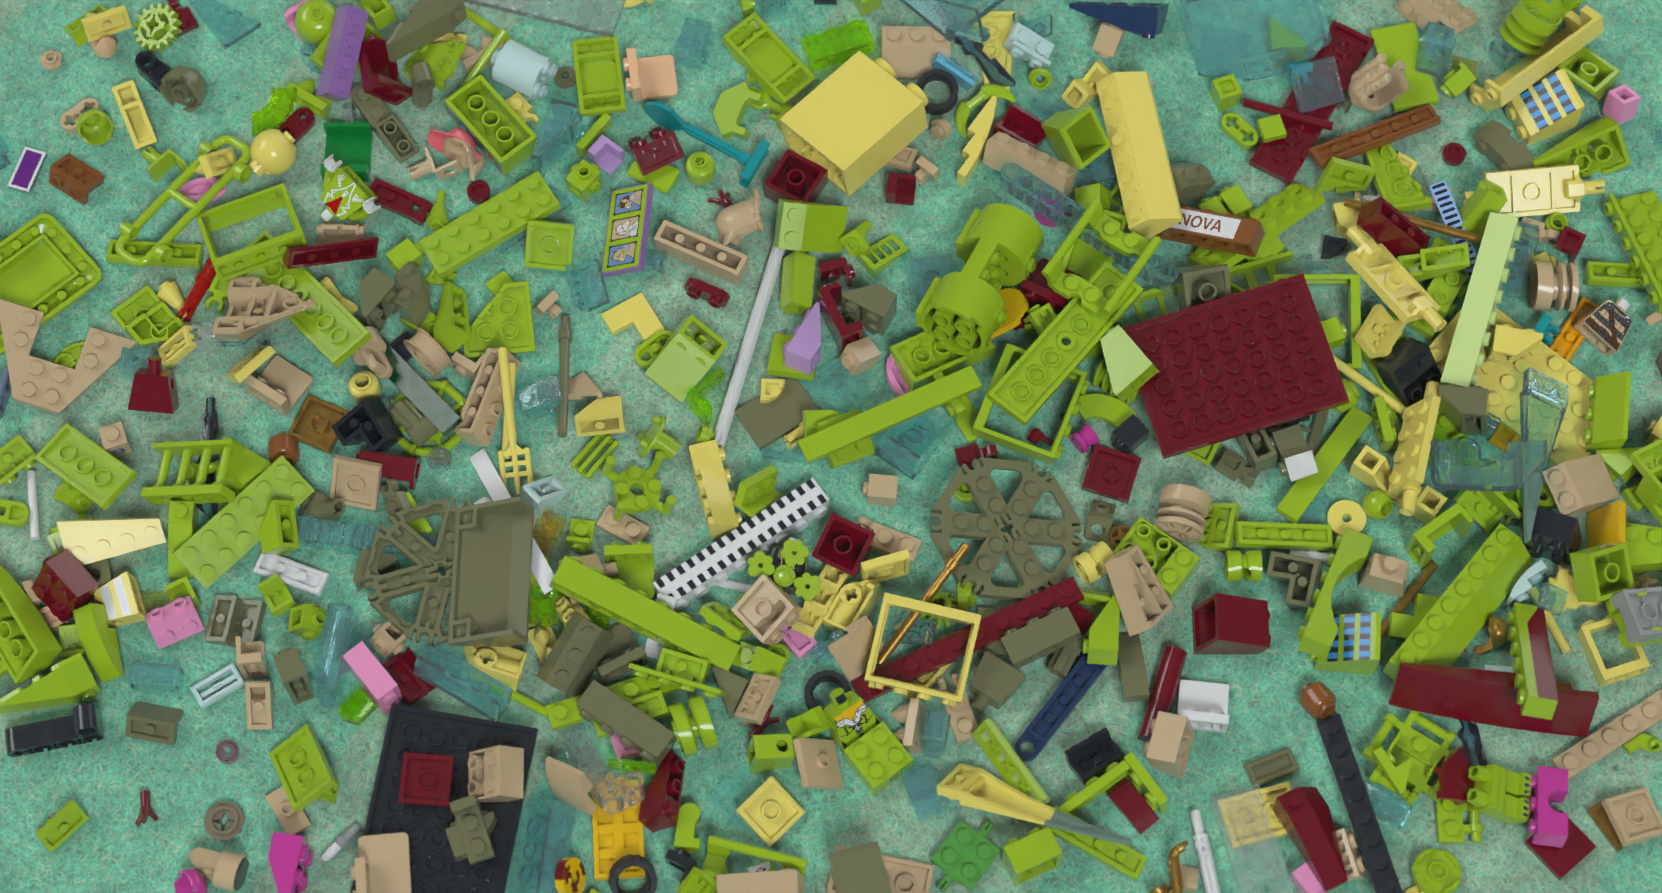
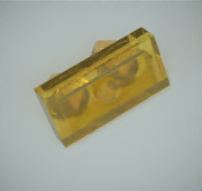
M544 511L533 537L544 557L550 560L567 521Z

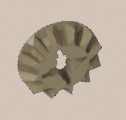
M226 801L213 805L207 811L204 818V827L207 833L213 839L223 842L234 839L238 833H241L245 823L242 810L236 804ZM226 812L228 820L233 822L228 823L225 830H223L222 825L217 822L223 820Z

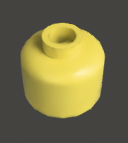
M370 371L357 372L349 380V392L357 404L364 399L381 397L382 389L376 375Z

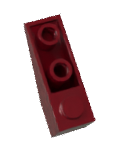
M671 750L662 760L640 803L638 821L653 833L676 826L678 822L685 761Z

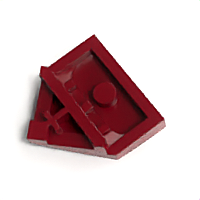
M1461 747L1453 749L1443 760L1442 766L1434 768L1440 785L1439 790L1436 791V799L1450 800L1455 805L1469 804L1467 802V793L1470 789L1475 788V781L1468 777L1469 768L1473 766Z

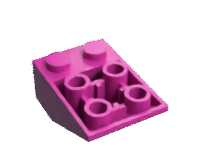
M273 832L268 858L278 893H301L306 891L308 876H305L307 866L311 867L313 862V852H311L310 846L303 836Z

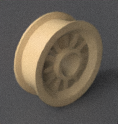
M418 327L416 329L417 333L410 340L404 339L403 343L416 362L432 377L439 379V374L447 366L452 368L453 363L443 348L426 331Z

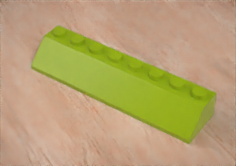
M1500 523L1392 656L1383 672L1395 680L1400 662L1451 667L1511 592L1519 578L1534 563L1521 538Z

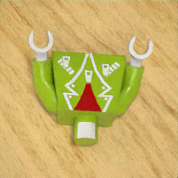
M330 155L324 160L326 171L322 185L323 193L320 197L327 207L320 213L322 218L329 223L336 216L342 221L349 219L354 222L368 219L375 211L381 209L380 205L375 206L374 204L378 197L349 166L338 169L342 165V161L335 162L333 159L334 155Z

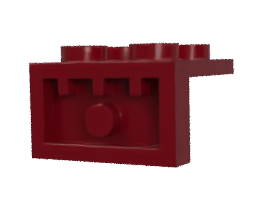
M661 126L649 130V135L643 138L636 136L628 140V145L623 147L626 152L633 154L643 176L685 157L675 132L666 128L661 129Z

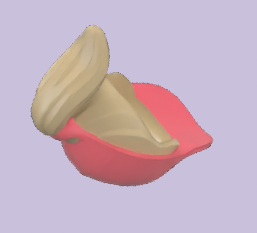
M453 128L448 133L434 129L429 131L428 142L430 146L443 153L445 158L452 161L458 160L463 168H469V178L471 181H475L476 175L484 168L486 160L484 156L476 151L473 137L460 128Z

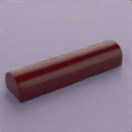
M1164 646L1138 733V740L1150 742L1152 736L1150 732L1153 719L1157 718L1158 711L1171 713L1187 657V652L1175 646Z

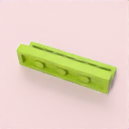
M990 718L984 720L972 736L1006 783L1048 805L1051 799L994 721H991Z

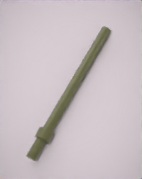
M568 315L561 317V330L558 332V342L560 343L558 437L560 438L567 437L569 358L570 344L572 343L573 336L570 330L571 317Z

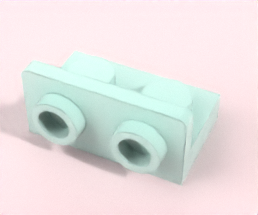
M1017 22L1013 24L1003 47L1009 50L1013 57L1022 58L1028 62L1031 68L1035 69L1037 67L1046 68L1050 66L1051 61L1048 59L1054 44Z

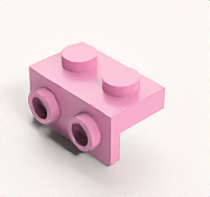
M190 596L178 598L174 602L161 608H155L144 615L159 650L205 630Z

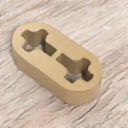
M85 98L65 112L60 118L63 130L68 134L77 133V119L83 112L87 111L86 107L89 106L93 109L101 110L97 100ZM71 119V121H75V124L72 126L67 121Z

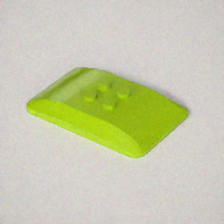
M45 213L36 216L0 242V299L43 312L44 318L40 328L73 305L101 281L102 273L100 268L50 214ZM0 323V355L5 353Z

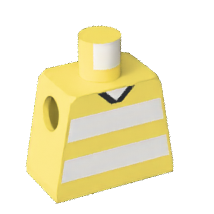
M129 572L122 573L96 589L94 593L96 604H104L110 628L146 620L144 615L147 612L137 578Z

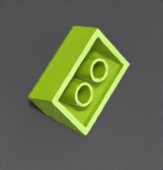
M1626 371L1598 376L1592 384L1588 385L1586 397L1590 399V403L1585 411V421H1588V429H1585L1583 442L1587 443L1586 452L1596 453V450L1617 449L1621 448L1626 442L1632 372Z

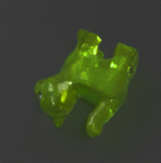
M531 583L528 627H536V624H540L539 617L541 618V627L558 625L556 601L561 598L562 593L552 589L547 594H544L541 589L542 598L532 596L533 584Z

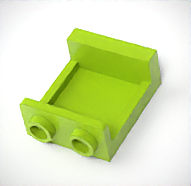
M1457 502L1412 535L1406 552L1420 569L1430 562L1436 549L1433 543L1450 530H1454L1461 539L1467 536L1473 523L1471 512Z

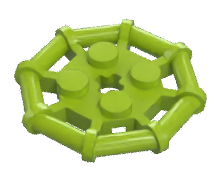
M449 380L425 381L434 391L439 390L438 395L442 399L445 393L448 394L457 403V405L452 407L449 405V407L455 413L460 412L461 415L467 399L450 384ZM401 392L393 399L392 403L394 402L395 405L400 400H408V398ZM389 400L387 406L390 405V406L392 407V405H391L392 403H391L390 400ZM413 405V407H414L422 416H424V415ZM391 414L392 419L398 427V421ZM403 426L398 427L402 434L406 432ZM437 429L438 432L425 443H436L438 447H418L415 443L411 444L404 437L397 444L408 453V457L436 456V452L441 453L440 456L447 454L463 439L455 433L442 445L441 440L444 436Z

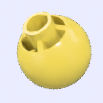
M268 129L259 133L251 144L250 154L252 160L248 165L260 177L265 173L280 175L287 172L294 165L297 157V148L293 144L296 141L295 138L288 131L282 133L278 129Z

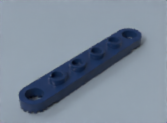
M1087 654L1082 656L1017 740L1015 751L1022 761L1029 762L1037 758L1108 665L1087 664ZM1023 743H1031L1034 746V751L1030 754H1025L1021 752L1020 746Z

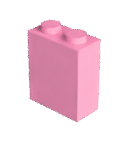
M363 641L342 656L349 672L383 714L388 711L390 712L392 703L401 705L403 699L397 683Z

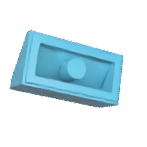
M941 52L938 53L931 63L932 68L950 73L956 79L958 86L966 91H969L976 83L977 78L975 75Z

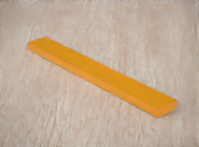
M1583 296L1549 348L1569 362L1584 340V337L1573 326L1598 306V304ZM1499 424L1488 440V443L1509 455L1519 436L1516 434L1514 436L1511 430L1505 429L1503 424Z

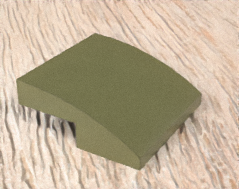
M215 595L204 641L236 647V636H241L244 643L258 641L267 604L259 600H241L238 596Z

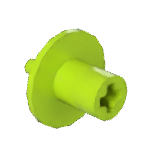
M654 415L651 420L653 424L645 435L639 432L636 436V439L640 441L637 449V456L640 458L644 457L650 449L655 452H664L665 458L671 460L677 453L681 442L663 431L667 419L665 416L661 415L658 417Z

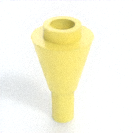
M170 281L164 282L158 288L157 297L175 310L180 311L185 301L175 281L171 283Z

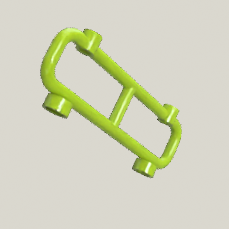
M232 135L220 136L211 144L207 141L202 142L198 147L200 155L132 224L127 221L121 224L119 233L122 235L115 244L116 254L135 267L148 265L154 259L163 265L170 262L174 255V250L168 245L233 178L240 183H245L252 176L253 170L247 165L251 159L250 147L246 143ZM225 144H230L242 152V156L197 202H194L178 191L195 174V170L200 164L198 157L218 151ZM170 198L189 209L143 257H135L124 249L125 244L129 240L137 238L139 230Z

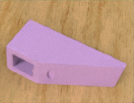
M816 302L811 310H807L804 322L801 326L798 325L796 327L791 342L787 341L783 348V355H785L784 365L811 375L821 359L819 302Z

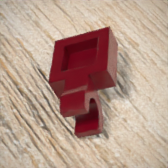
M167 0L168 5L179 14L178 19L182 22L180 26H177L182 30V33L177 34L178 37L199 27L188 6L181 9L177 0Z
M978 444L954 449L960 469L966 463L970 470H974L971 462L974 459L978 460L979 457L998 459L996 444L988 445L979 450Z

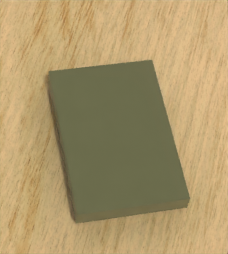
M788 378L785 380L784 390L778 398L768 403H760V396L736 409L734 414L761 451L798 428L799 423L803 421L802 411L819 409L798 379Z

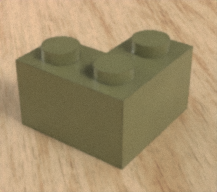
M1271 551L1266 575L1270 580L1289 583L1285 601L1286 605L1291 609L1306 612L1309 606L1314 608L1315 603L1311 601L1316 589L1319 587L1323 568L1321 561Z

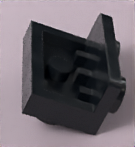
M1107 728L1093 733L1087 739L1065 751L1069 768L1084 786L1093 777H1100L1105 774L1106 768L1112 763H1121L1125 757V754L1111 739Z

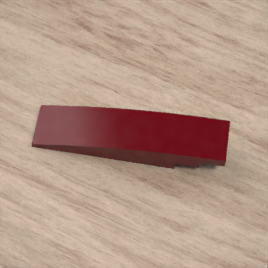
M1400 662L1388 704L1427 714L1498 727L1587 737L1600 697L1598 692L1573 690L1570 683L1555 682L1558 703L1552 720L1521 715L1520 704H1517L1518 688L1514 686L1516 673Z

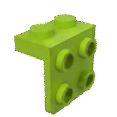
M1471 478L1453 499L1455 503L1459 502L1462 507H1466L1471 512L1473 521L1485 532H1489L1503 515L1517 519L1523 517V514L1519 511L1520 506L1514 500L1507 499L1503 495L1504 490L1494 482L1489 484L1483 479L1479 481Z
M614 542L610 545H604L605 563L615 561L618 570V576L611 577L610 579L622 580L627 584L626 587L634 591H643L652 600L655 597L653 582H655L653 544L635 542L634 545H624L620 542Z

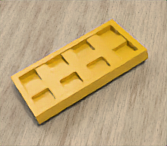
M641 778L591 781L593 785L591 789L592 801L597 806V810L592 815L595 881H608L612 865L621 857L640 855L645 858L644 827L638 821L642 799ZM632 866L623 870L618 880L646 878V874L642 868Z

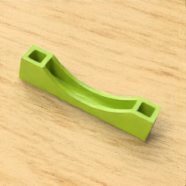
M1347 527L1343 536H1337L1333 547L1337 552L1336 554L1331 552L1326 564L1327 567H1330L1329 572L1324 570L1319 584L1323 585L1321 590L1316 589L1311 601L1315 603V607L1309 606L1304 619L1308 621L1307 626L1302 625L1298 633L1297 639L1301 640L1298 650L1326 661L1338 631L1331 607L1332 592L1343 579L1362 570L1373 542V537Z

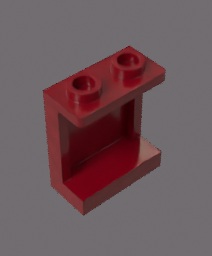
M372 35L362 42L358 57L363 91L397 106L413 96L412 89L400 83L397 61L391 62L389 60L386 47L387 41Z
M840 282L823 285L818 290L820 314L842 354L847 344L863 339V326L860 320L846 326L837 306L842 304Z

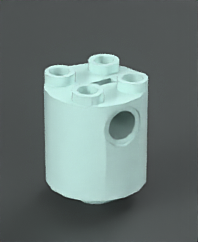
M513 39L498 48L491 58L492 80L515 92H521L532 100H536L539 97L544 99L549 91L547 84L558 71V65L554 64L553 58L545 57L534 49Z

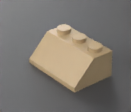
M882 26V59L887 61L896 73V79H919L925 72L934 69L931 67V63L939 52L950 58L951 27Z

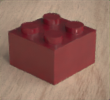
M787 149L764 183V196L777 204L779 199L815 203L828 183V169Z
M66 549L44 563L31 589L47 605L51 613L62 623H65L74 617L73 610L83 607L90 602L99 584Z

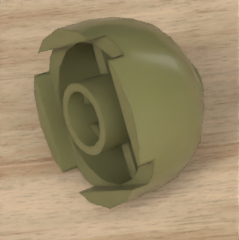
M178 66L169 70L161 79L162 84L159 86L163 97L169 104L174 106L176 102L186 107L182 110L187 112L197 110L207 95V84L199 71L188 66Z

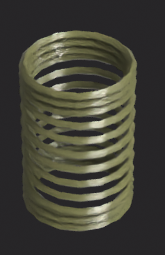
M1346 92L1338 104L1340 107L1343 106L1347 109L1344 113H1348L1353 105L1352 102L1345 103L1347 102L1345 100L1348 97L1350 98Z

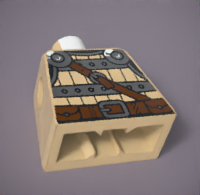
M1618 298L1615 303L1608 299L1596 306L1573 327L1607 357L1618 351L1633 323L1632 319L1625 314L1630 304L1623 298Z

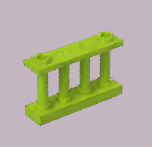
M224 437L222 440L184 442L164 440L163 443H152V448L162 454L156 484L153 487H142L140 495L142 498L153 505H169L170 501H194L195 504L234 502L236 493L227 488L225 482L231 455L245 453V448L238 444L237 440ZM221 454L216 481L205 485L211 456ZM201 455L196 482L185 486L191 457ZM182 456L176 484L166 486L172 457Z

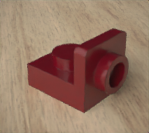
M845 257L818 264V274L821 281H836L843 275L847 287L852 286V278L855 277V272L852 264H847Z

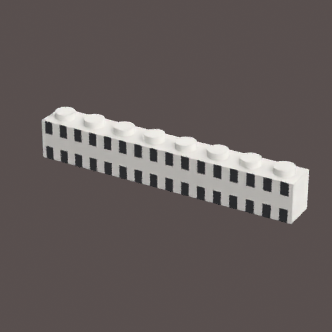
M811 478L653 582L655 593L675 597L674 611L683 610L688 606L689 601L695 597L700 598L704 596L715 583L720 585L736 570L742 571L749 565L748 559L754 557L757 551H763L767 554L769 548L776 544H783L789 538V535L795 531L800 532L804 530L813 519H820L825 516L829 511L828 509H830L829 498L814 478Z

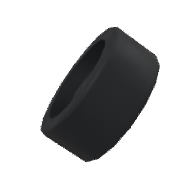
M933 69L920 76L916 85L924 90L926 84L932 81H941L949 86L950 97L946 102L941 104L929 102L925 106L926 113L940 116L950 112L955 107L958 101L959 86L956 79L950 73L940 69Z
M831 670L815 673L805 685L804 700L807 709L811 710L818 706L814 701L813 692L816 686L822 682L828 681L837 684L844 690L845 694L851 691L846 678L842 674Z
M627 855L619 858L612 865L608 878L612 893H626L619 887L618 878L623 870L632 866L642 868L648 876L646 887L637 893H655L658 879L655 869L648 859L640 855Z

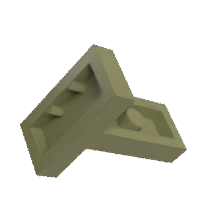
M474 794L450 802L449 804L452 813L455 815L470 864L473 865L495 857L481 813V804Z

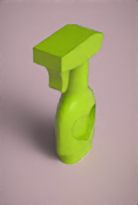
M749 86L751 91L760 93L765 100L762 106L750 104L749 107L756 110L769 109L778 113L779 115L770 114L769 118L777 123V128L782 130L780 118L792 109V104L786 103L782 106L772 101L771 96L756 86Z

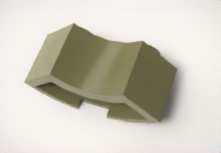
M1491 120L1472 135L1476 143V150L1490 159L1496 165L1498 171L1534 168L1532 161L1535 159L1523 141L1518 143L1510 135L1512 131L1500 122Z
M409 261L394 276L399 288L398 294L393 298L392 302L404 320L419 327L430 311V295H432V291L417 267Z
M1284 423L1267 429L1268 437L1277 452L1278 467L1282 477L1287 476L1292 482L1318 473L1313 452L1305 440L1299 423L1287 426Z

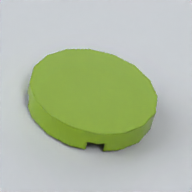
M1429 848L1420 852L1413 861L1411 868L1412 880L1417 888L1423 893H1454L1462 880L1461 865L1456 857L1448 851L1442 849L1441 851L1434 850L1435 848Z

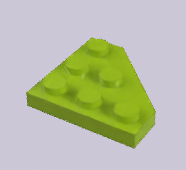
M529 281L505 283L470 326L471 336L463 344L464 356L466 358H480L483 353H486L487 348L498 349L505 347L511 354L536 352Z

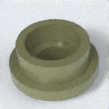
M570 67L559 68L554 76L556 85L565 89L574 86L576 83L575 70ZM567 74L569 77L564 79L562 75Z

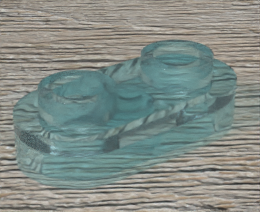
M837 630L829 635L830 638L825 642L814 645L809 653L813 664H820L833 658L834 656L827 646L845 636L848 632Z

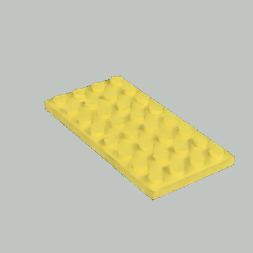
M1495 308V311L1498 312L1495 325H1490V333H1492L1496 325L1509 324L1513 328L1524 329L1498 308ZM1461 310L1429 346L1441 374H1443ZM1540 342L1537 348L1512 364L1488 360L1489 346H1484L1482 354H1485L1484 364L1482 368L1478 367L1476 375H1479L1477 386L1489 390V417L1497 423L1503 424L1505 429L1511 430L1514 436L1515 434L1518 435L1519 440L1554 466L1565 461L1590 456L1591 452H1586L1587 443L1583 442L1585 429H1588V421H1585V411L1590 403L1586 393L1588 385L1592 384L1593 380L1543 342Z

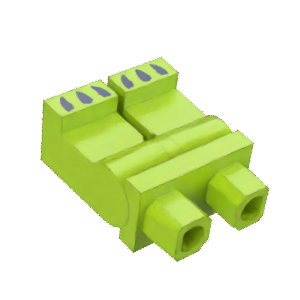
M1494 763L1469 768L1468 777L1475 781V788L1470 789L1467 793V802L1474 805L1473 811L1482 812L1489 817L1510 825L1529 821L1530 799H1527V797H1531L1532 775L1527 773L1518 774Z

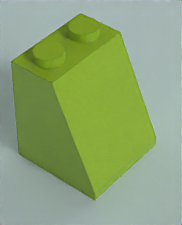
M1091 106L1057 112L1041 124L1059 161L1065 162L1078 170L1086 167L1111 147Z

